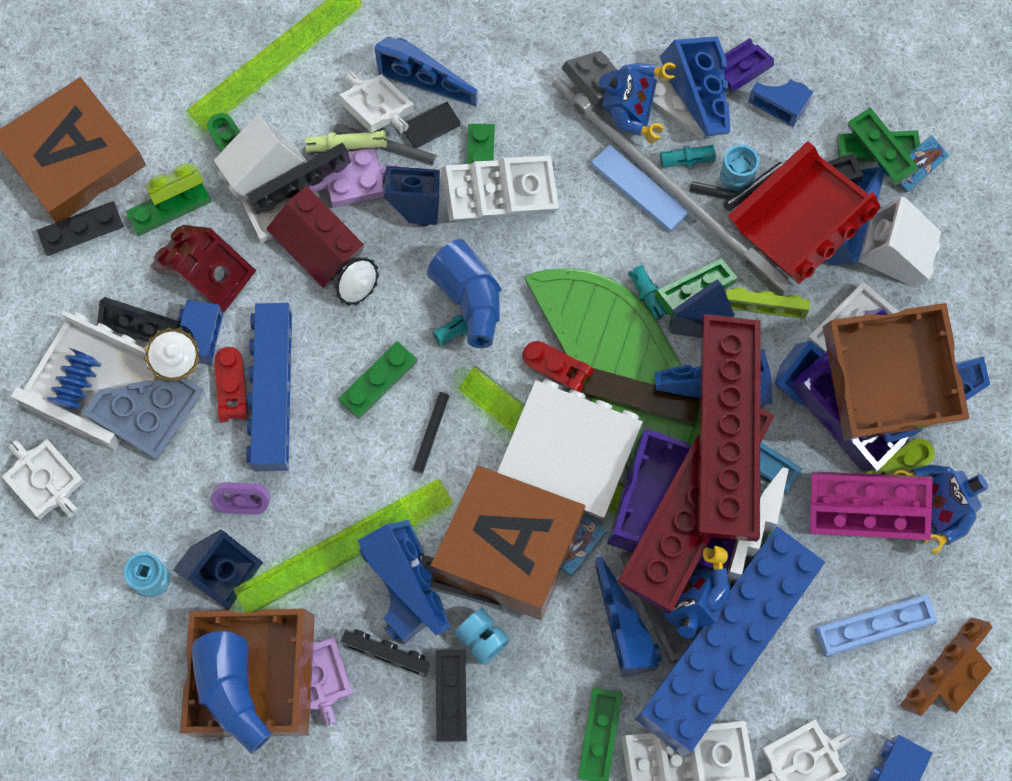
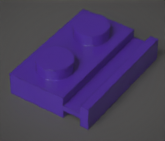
M750 38L725 54L727 67L724 69L725 80L728 81V89L735 92L774 66V58L758 44L754 45Z

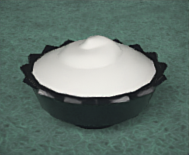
M368 257L350 258L338 267L333 283L337 292L336 297L340 299L341 303H345L347 306L352 304L357 306L368 295L373 293V289L377 286V279L380 276L377 272L378 266L374 264V260Z

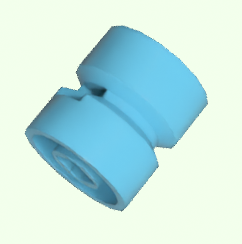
M740 144L732 146L727 150L720 171V180L726 189L740 191L754 181L759 166L757 152L750 146Z
M141 552L133 555L128 559L124 567L125 581L144 597L153 598L159 596L166 591L170 584L171 576L169 569L151 553Z
M483 608L468 617L454 633L465 647H472L471 654L481 665L488 663L510 642V638L500 627H493L494 620Z

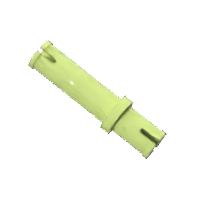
M385 130L372 133L336 135L333 132L329 133L328 136L306 137L305 143H308L310 146H305L307 154L326 152L342 142L347 150L386 148L387 141H384L387 136Z

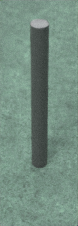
M336 124L334 128L336 135L365 133L340 124ZM384 139V141H387L386 148L378 147L434 165L437 157L436 154L388 139Z

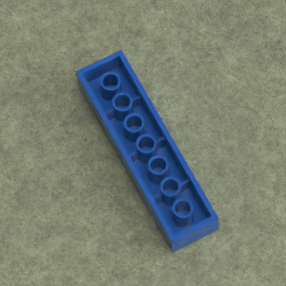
M777 526L760 546L759 551L744 568L742 575L730 588V597L723 605L717 621L714 624L701 627L635 720L681 756L686 757L689 755L816 577L825 561Z

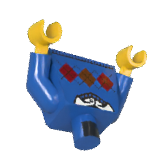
M666 63L660 68L655 67V64L623 65L620 70L611 71L600 78L599 86L605 90L602 103L603 108L610 113L618 129L638 136L644 134L645 139L649 143H655L661 138L653 133H661L664 130L661 124L654 123L649 128L647 127L657 79L654 78V75L658 76L663 82L671 80L675 76L667 75L665 69H674L676 66L673 63Z
M927 465L911 469L910 473L905 470H898L893 474L933 477L931 529L934 534H931V540H925L924 545L930 541H935L939 546L931 550L930 554L936 555L940 553L943 544L949 545L969 533L977 519L976 512L982 508L977 495L988 489V484L981 474L968 479L963 471H954L950 466Z
M714 546V549L706 547L703 551V558L705 561L713 563V566L692 573L670 614L661 610L665 619L669 623L674 624L678 634L684 638H693L697 628L714 624L719 617L723 605L730 597L731 585L728 582L727 570L723 569L722 565L728 558L727 551L724 548Z

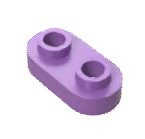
M220 483L215 487L211 496L213 507L222 513L261 514L267 509L270 502L269 491L260 484ZM224 493H229L232 497H227ZM252 494L258 495L260 498H255Z

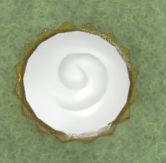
M168 327L164 331H157L155 336L149 338V343L144 347L146 352L144 360L147 362V369L151 370L155 377H160L164 381L172 380L177 382L180 379H187L190 373L195 372L196 365L200 362L198 357L200 350L197 347V341L191 337L190 333L183 332L180 328L171 329Z

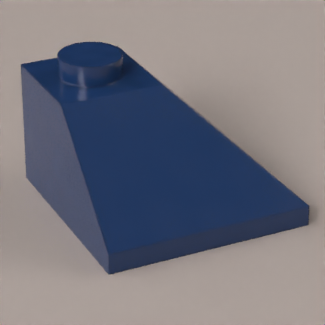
M386 166L384 198L409 223L420 226L437 225L440 170Z
M718 279L673 309L668 326L669 332L671 334L701 338L704 314L734 317V311L721 282Z
M220 529L190 546L173 571L229 610L263 562Z

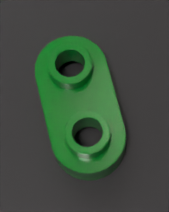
M217 113L208 120L207 128L210 136L220 152H222L240 133V130L233 119L225 113ZM221 127H226V130H225V131H223V132H219V131H218L219 128H221Z

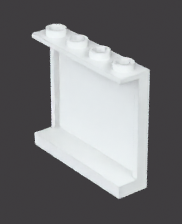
M63 311L61 315L66 321L24 390L16 387L11 397L19 405L116 451L122 439L117 437L115 433L102 428L83 416V412L101 389H112L132 383L157 380L160 374L153 369L149 362L148 352L150 346L140 347L136 345L137 342L133 338L124 334L119 337L113 334V330L101 323L95 326L89 323V319L80 313L74 312L72 315ZM69 348L94 357L102 364L101 367L91 368L97 374L96 378L87 377L86 379L92 384V388H82L88 397L78 398L77 400L83 405V408H73V411L46 400L47 397H57L51 391V387H61L55 378L56 376H66L60 370V367L70 366L65 360L66 355L75 356Z
M544 379L543 382L535 380L498 473L586 505L585 514L605 521L610 503L638 433L642 428L643 421L638 420L639 416L630 411L623 410L620 413L612 410V405L604 401L596 400V403L585 399L586 396L578 391L570 390L568 393L558 389L559 385L552 381Z

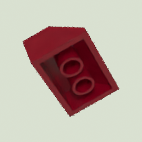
M305 186L288 201L266 228L268 233L322 288L334 279L338 267L344 261L350 258H357L364 248V244L308 186Z

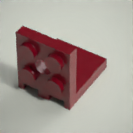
M191 225L177 227L170 236L171 240L165 247L156 252L155 260L150 265L160 274L181 277L206 301L219 305L223 313H225L257 271L214 230ZM221 266L224 270V276L220 281H216L214 271L217 267Z

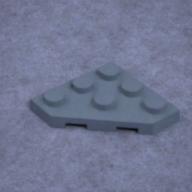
M182 375L153 381L147 380L112 389H101L85 409L83 416L102 428L115 433L117 437L157 461L204 389Z

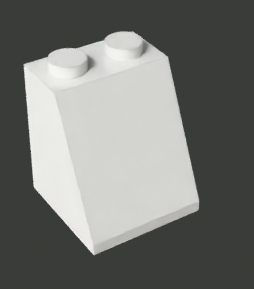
M258 114L214 159V162L220 169L218 171L219 176L229 183L228 189L236 197L240 198L243 196L248 199V194L307 162L289 138Z
M901 196L881 207L875 217L869 220L858 262L909 286H918L928 281L933 275V263L935 255L940 248L939 239L941 231L909 200Z

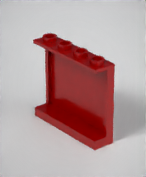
M807 141L728 215V218L743 237L799 285L804 279L812 276L820 264L826 259L831 258L846 240L851 239L865 222L873 219L881 206L874 192L868 194L819 156L815 146Z

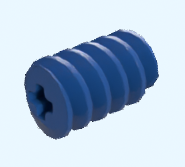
M69 348L75 356L66 355L65 360L70 366L60 367V370L66 376H56L55 378L61 387H51V391L57 397H47L46 400L73 411V408H83V405L77 400L78 398L88 397L82 388H92V384L86 379L87 377L96 378L97 374L91 368L101 367L102 364L94 357Z

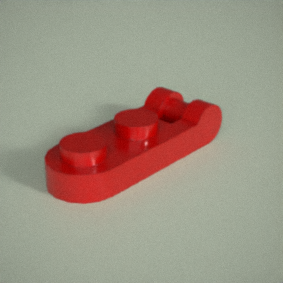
M541 341L529 343L522 352L523 361L530 369L569 390L581 392L584 388L583 382L587 377L590 378L595 371L587 363L578 361ZM574 370L577 371L575 376L570 378Z
M234 347L221 348L216 353L214 359L220 423H225L233 418L247 420L249 419L243 357L238 349ZM238 401L237 407L228 408V402Z

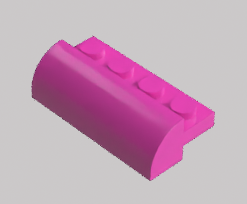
M812 471L810 534L931 540L933 477Z

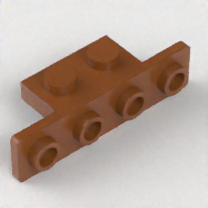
M973 617L965 622L954 639L945 646L937 660L926 670L920 681L908 692L907 697L900 706L908 712L922 716L938 697L947 709L957 713L992 669L976 648L993 626L987 621Z

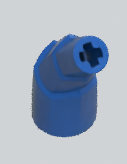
M457 239L445 245L434 256L427 269V277L446 293L455 304L461 306L464 321L467 322L468 344L475 348H487L493 344L496 322L500 321L499 292L502 289L471 247L463 239Z
M221 631L205 634L198 638L191 647L199 705H204L223 731L229 732L245 749L253 754L270 739L272 733L256 714L253 701L249 695V644L246 639L232 632Z

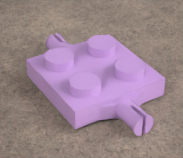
M375 148L348 152L351 163L344 170L326 176L322 182L315 186L310 185L309 188L313 192L326 189L330 195L333 208L383 198L386 166L382 167L377 160ZM396 163L388 166L398 167V164Z
M335 637L322 642H313L310 711L320 710L324 726L327 727L330 726L327 714L332 725L337 723L332 705L341 699L354 695Z

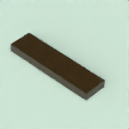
M593 368L595 371L591 377L587 378L583 394L588 398L601 400L690 426L694 423L700 398L659 391L654 384Z

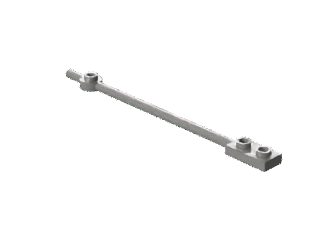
M559 77L553 81L552 86L570 101L576 113L584 120L593 122L742 259L741 264L770 291L778 296H786L789 293L792 285L789 277L783 271H777L770 264L765 254L760 251L756 252L752 247L749 250L746 249L596 112L595 106L584 94H577Z

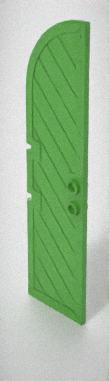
M574 268L548 269L524 276L527 286L565 354L578 361L587 363L592 368L656 385L654 372L682 366L649 308L632 291L615 280L595 272ZM587 378L582 384L584 386L583 389H585ZM589 398L591 402L596 403L595 399ZM700 399L692 426L610 404L612 405V410L620 413L623 410L630 411L639 416L638 420L643 421L642 428L638 433L626 463L628 471L637 441L645 428L679 439L689 445L693 444L699 433Z

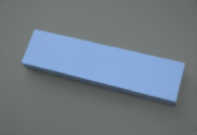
M608 145L591 162V166L669 233L688 216L689 211L611 145Z
M928 594L816 627L815 630L824 655L828 657L936 624L938 620Z

